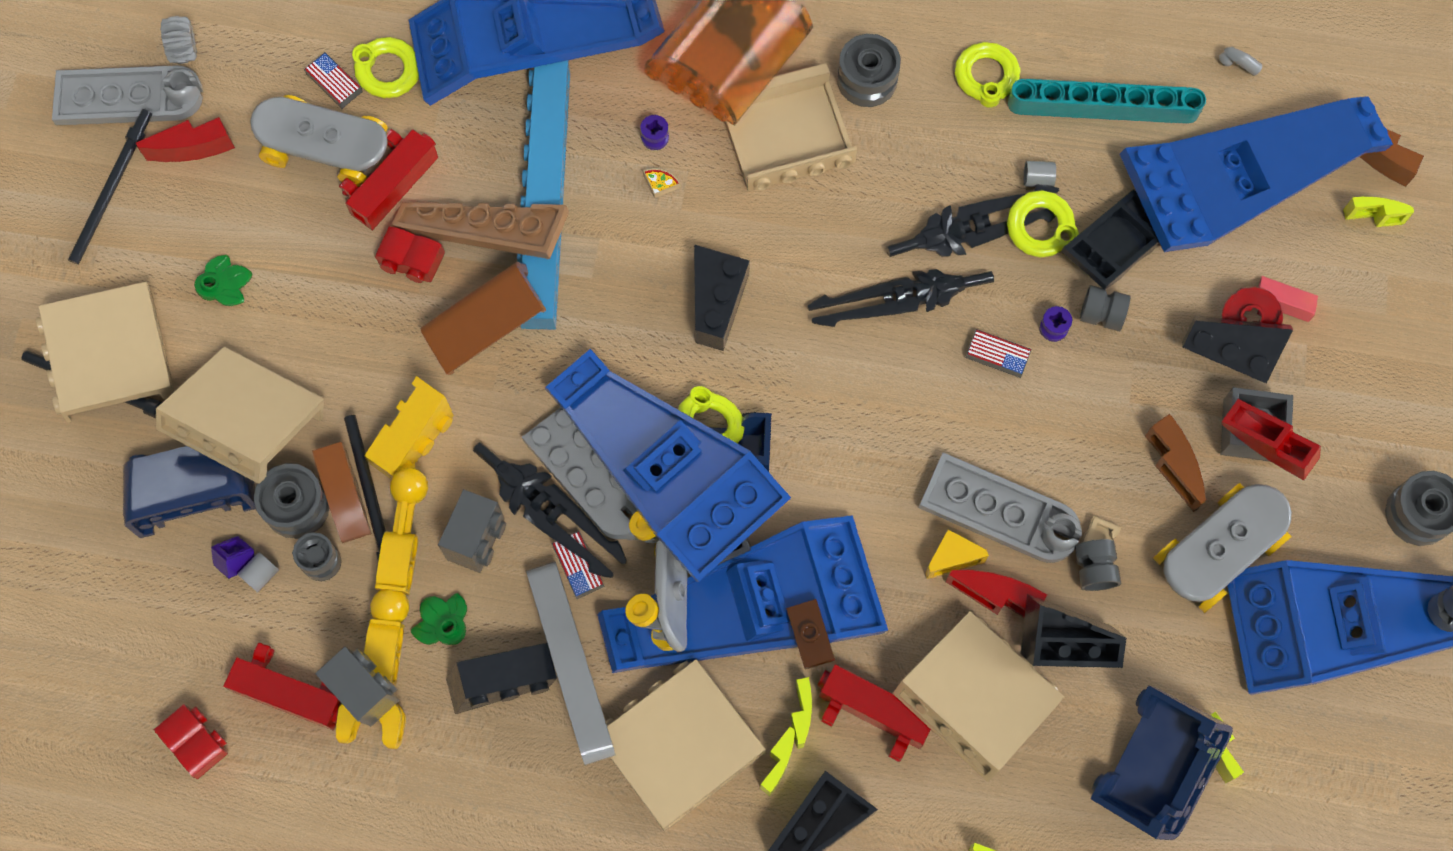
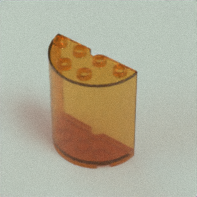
M697 0L647 60L644 72L653 81L659 80L666 84L677 95H680V93L682 95L684 93L689 94L690 101L696 107H704L711 111L718 120L722 122L727 121L735 126L813 29L812 20L804 5H797L794 0Z

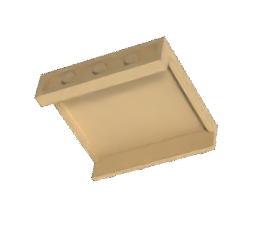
M827 63L719 91V105L748 191H762L771 185L781 182L785 184L792 183L800 177L808 175L818 176L826 170L834 168L844 169L856 162L857 147H852L829 83L830 71Z
M147 282L38 306L40 317L36 318V324L40 335L44 334L46 343L41 344L45 360H50L51 370H47V377L51 388L55 387L57 394L56 397H52L53 406L56 414H62L67 423L72 422V414L160 393L163 399L166 400L174 393L154 300Z
M223 347L156 408V430L260 484L266 477L267 463L312 418L318 421L323 419L324 398L302 388L289 379L277 375L266 367L252 362L241 354Z
M971 611L901 681L893 692L905 706L987 782L996 775L1065 698L1053 683L1044 679L1028 661L1022 659L1011 649L1008 642L999 638L981 618L976 617Z
M694 660L692 663L688 661L683 662L673 671L674 676L666 682L660 680L650 687L647 697L641 701L635 699L623 708L624 714L615 721L613 718L605 721L616 754L610 757L655 817L664 832L762 757L766 750L697 660Z

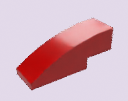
M219 117L193 128L189 120H186L136 142L146 161L156 162L199 160L219 155L235 148Z
M1237 399L1222 420V425L1251 449L1302 480L1306 479L1320 459V445L1294 433L1292 425L1240 399Z
M951 570L945 581L996 615L999 614L1003 606H1006L1025 618L1027 594L1045 600L1047 594L1031 585L991 572Z

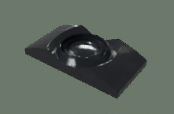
M1133 189L1064 246L1062 252L1105 290L1119 281L1142 258L1149 255L1160 242L1136 190Z

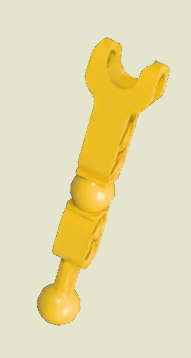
M414 468L399 470L393 475L390 482V493L393 499L397 501L393 532L385 531L382 538L375 589L378 592L373 596L370 603V613L373 619L369 621L364 653L377 666L373 671L376 674L379 672L383 677L386 676L395 687L405 627L401 622L407 617L409 612V600L406 595H410L418 547L417 534H411L415 505L421 502L428 492L426 476L420 470ZM396 703L379 719L382 724L383 744L388 749L395 750L402 743L406 724L404 710ZM341 704L338 710L336 739L339 743L348 744L356 739L361 722H358L343 704Z

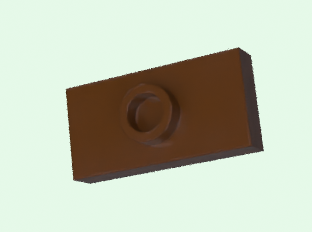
M817 599L786 608L804 669L835 661Z

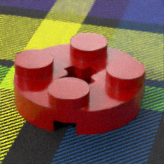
M1252 286L1238 289L1228 297L1222 309L1223 319L1247 321V317L1244 316L1245 311H1251L1252 308L1258 309L1257 314L1261 318L1255 322L1279 325L1283 322V312L1279 301L1270 291L1261 287Z

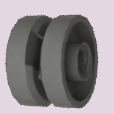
M863 34L855 36L848 41L840 52L837 84L841 94L849 102L861 107H874L889 100L897 88L901 57L897 47L889 39L878 34Z
M285 463L271 468L264 480L255 487L254 503L256 511L275 533L285 538L299 539L305 534L316 532L323 526L329 516L330 508L322 484L311 470L299 464Z
M1422 471L1398 486L1387 499L1385 508L1388 525L1394 534L1406 543L1416 546L1433 545L1453 532V478L1437 471Z

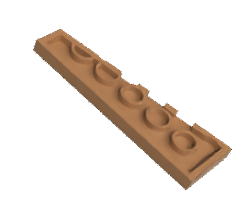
M402 202L391 226L426 238L550 259L568 217L569 210L566 205L532 204L531 207H517L516 204H505L504 207H490L489 204L478 203L476 207L463 206L462 203Z

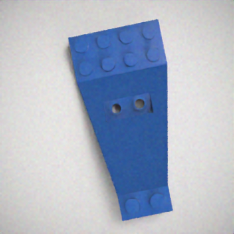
M440 0L409 19L423 100L430 106L478 78L641 46L665 32L656 0Z
M1369 96L1348 98L1170 143L1127 147L1119 155L1163 251L1170 252L1208 246L1361 155L1386 151L1393 143L1375 110L1374 104Z
M591 349L545 387V390L566 412L653 533L696 582L703 579L791 499L788 493L750 450L611 372ZM680 445L684 451L683 455L677 456L674 454L673 447ZM652 465H657L660 468L661 473L659 476L651 474L650 467Z
M853 515L800 522L751 546L750 551L717 565L699 582H696L692 576L688 577L687 646L682 652L659 649L651 639L652 629L633 625L626 617V607L602 610L597 614L612 673L679 664L685 661L693 662L694 660L701 661L796 648L798 646L786 608L814 599L818 601L830 643L879 635L888 631ZM756 580L761 583V587L757 584ZM652 595L651 597L658 602L657 595ZM765 609L769 611L770 616L766 614Z
M1292 560L1246 568L1227 586L1248 693L1254 695L1314 685L1453 648V632H1447L1437 627L1428 613L1430 599L1452 586L1453 576ZM1354 597L1356 604L1353 607H1346L1345 600L1347 598ZM1356 627L1363 630L1362 636L1359 638H1353L1351 634L1352 630Z

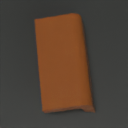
M515 262L421 327L425 340L446 375L454 374V370L538 313L546 311V308L526 277L528 276L526 264Z

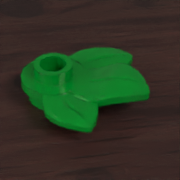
M228 255L217 256L206 264L205 273L196 278L194 283L195 291L202 299L207 301L217 300L225 306L239 305L244 303V297L239 289L251 280L253 274L243 266L231 265ZM208 283L214 284L211 287L205 286Z
M458 593L452 595L447 602L436 596L424 598L420 604V615L423 621L411 629L412 635L419 642L426 645L439 641L445 645L460 643L466 635V624L463 621L467 613L466 601ZM454 625L450 632H446L450 626Z

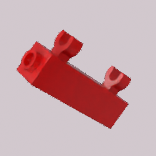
M392 129L388 131L387 146L393 151L360 187L348 178H345L339 185L344 190L342 194L348 198L345 204L351 216L372 231L439 158L435 148L436 143L427 134L423 133L420 135L412 129L403 139L396 131Z
M260 642L254 650L251 662L236 657L223 687L235 694L334 731L338 710L342 703L322 681L320 687L317 688L267 669L266 667L270 663L275 650Z
M836 664L831 672L824 671L817 687L822 689L819 698L829 702L821 720L824 724L832 727L840 710H845L895 736L897 740L888 757L899 763L909 744L918 749H921L931 729L894 694Z

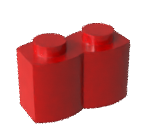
M389 226L375 258L380 268L390 274H396V272L405 273L406 277L411 281L422 283L423 281L432 282L445 251L442 244L432 239Z
M183 704L153 730L192 777L199 779L228 755L224 749L227 742L216 729L212 732L207 729L204 723L208 719L198 707L195 706L191 709Z

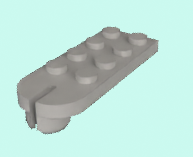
M184 66L56 70L52 121L55 125L136 122L142 109L148 110L153 114L149 122L183 120L192 116L200 108L203 100L200 92H203V86L196 73Z
M561 407L522 436L524 443L602 533L613 539L638 540L629 529L630 520L622 512L625 510L627 514L633 515L637 512L636 508Z
M944 452L919 505V508L1046 563H1055L1066 559L1073 552L1079 542V538L1082 536L1080 521L1075 512L1067 505ZM1054 532L1066 538H1069L1070 540H1062L1060 538H1057Z

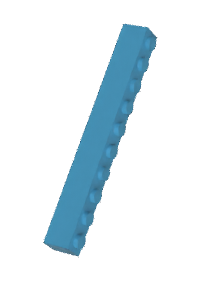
M568 60L534 67V70H529V86L533 87V92L527 96V109L531 111V119H526V136H530L529 144L524 145V161L528 162V170H523L522 185L526 187V196H521V207H531L532 204L563 205L571 75ZM562 231L550 259L517 254V262L526 264L528 276L526 277L546 308L545 312H540L523 323L521 329L556 330Z

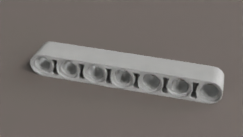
M552 562L527 570V577L584 765L615 756L614 747L557 564Z

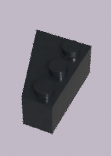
M694 245L696 343L724 351L749 277L750 260Z
M1195 316L1182 341V347L1267 384L1293 332V328L1288 324L1279 325Z
M1027 594L1020 654L1032 666L1123 668L1127 638L1114 627Z
M542 643L456 662L446 681L456 715L499 701L514 700L526 693L531 692V695L544 693L549 690L557 676L548 643Z
M824 771L768 851H825L873 816L878 809L827 771Z

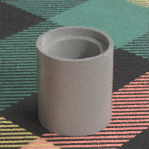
M1025 162V187H1036L1037 184L1055 186V162Z
M258 552L237 575L258 593L279 569Z

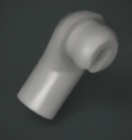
M1227 47L1224 49V53L1219 56V60L1223 65L1231 66L1235 62L1253 76L1257 75L1262 69V64L1234 47Z

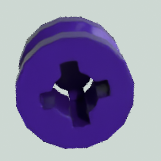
M659 115L646 117L640 125L642 143L650 150H660L669 141L668 123Z
M1059 306L1049 308L1040 322L1039 330L1041 335L1052 342L1064 339L1072 325L1073 319L1070 312Z

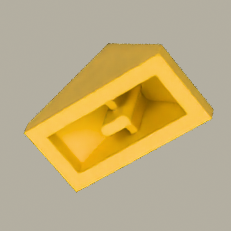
M947 530L926 570V578L930 579L948 574L951 570H962L984 564L989 556L988 552L979 545Z

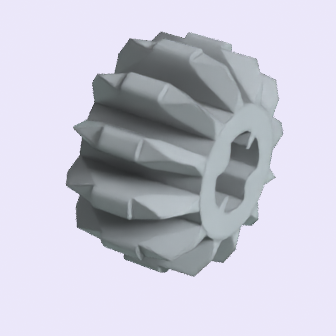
M180 16L162 19L160 30L167 60L170 63L178 64L195 61L197 49L195 34L190 20L187 17Z

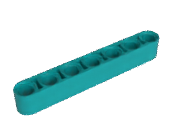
M1019 79L1012 85L1007 104L1010 111L1018 115L1189 124L1198 119L1206 104V96L1200 89L1192 87ZM1017 95L1025 96L1026 99H1022V98L1018 97ZM1046 97H1052L1054 100H1049ZM1074 98H1078L1082 100V102L1076 101Z

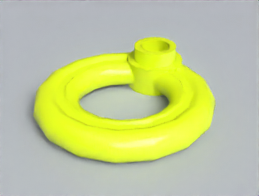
M392 37L377 38L367 44L357 45L353 49L352 57L354 60L355 77L360 86L371 95L384 99L399 97L409 92L417 83L419 73L414 48L405 41ZM386 53L397 55L404 63L403 74L393 82H383L376 79L371 72V67L375 64L377 56ZM362 57H369L367 61L363 62L360 60Z
M982 42L973 44L962 51L956 61L954 74L958 86L968 96L979 100L983 106L992 108L997 106L1001 99L1010 94L1012 85L1020 79V66L1017 58L1009 49L997 43ZM983 58L994 59L1002 65L1004 76L999 83L989 82L982 85L971 74L973 64ZM987 91H994L995 94H989Z
M1043 190L1028 192L1017 199L1009 210L1007 219L1009 236L1015 246L1027 255L1039 258L1054 256L1079 235L1078 229L1075 226L1072 209L1064 199L1055 193ZM1042 207L1049 209L1057 218L1058 228L1055 230L1054 236L1048 240H1036L1029 236L1025 230V217L1034 208ZM1066 232L1070 239L1067 241L1063 240L1061 233Z
M694 387L689 396L680 403L678 410L694 418L695 413H702L709 408L718 411L724 416L728 425L727 430L722 435L738 444L743 438L744 427L742 426L743 416L736 405L724 396L712 393L705 387Z

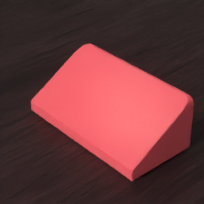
M1264 276L1261 277L1258 287L1264 288L1275 295L1284 314L1309 322L1314 317L1318 300L1317 295Z

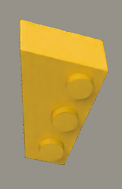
M417 376L412 382V385L416 388L407 402L400 400L396 406L400 411L396 419L390 426L388 424L383 426L364 455L370 465L390 479L401 469H415V463L418 459L431 451L435 438L440 432H446L453 421L454 415L446 397Z

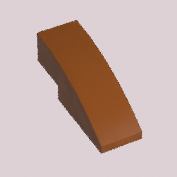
M1387 129L1393 145L1386 151L1365 153L1360 158L1384 176L1406 187L1417 174L1424 155L1398 145L1401 135Z
M1169 413L1154 424L1145 437L1162 456L1155 467L1194 512L1206 501L1204 482L1198 461L1189 441Z
M338 442L312 450L322 487L341 542L345 543L371 535L357 480L354 477L348 453L343 443Z

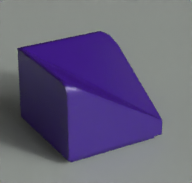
M239 536L211 547L214 566L228 579L237 576L243 567L254 557V549Z

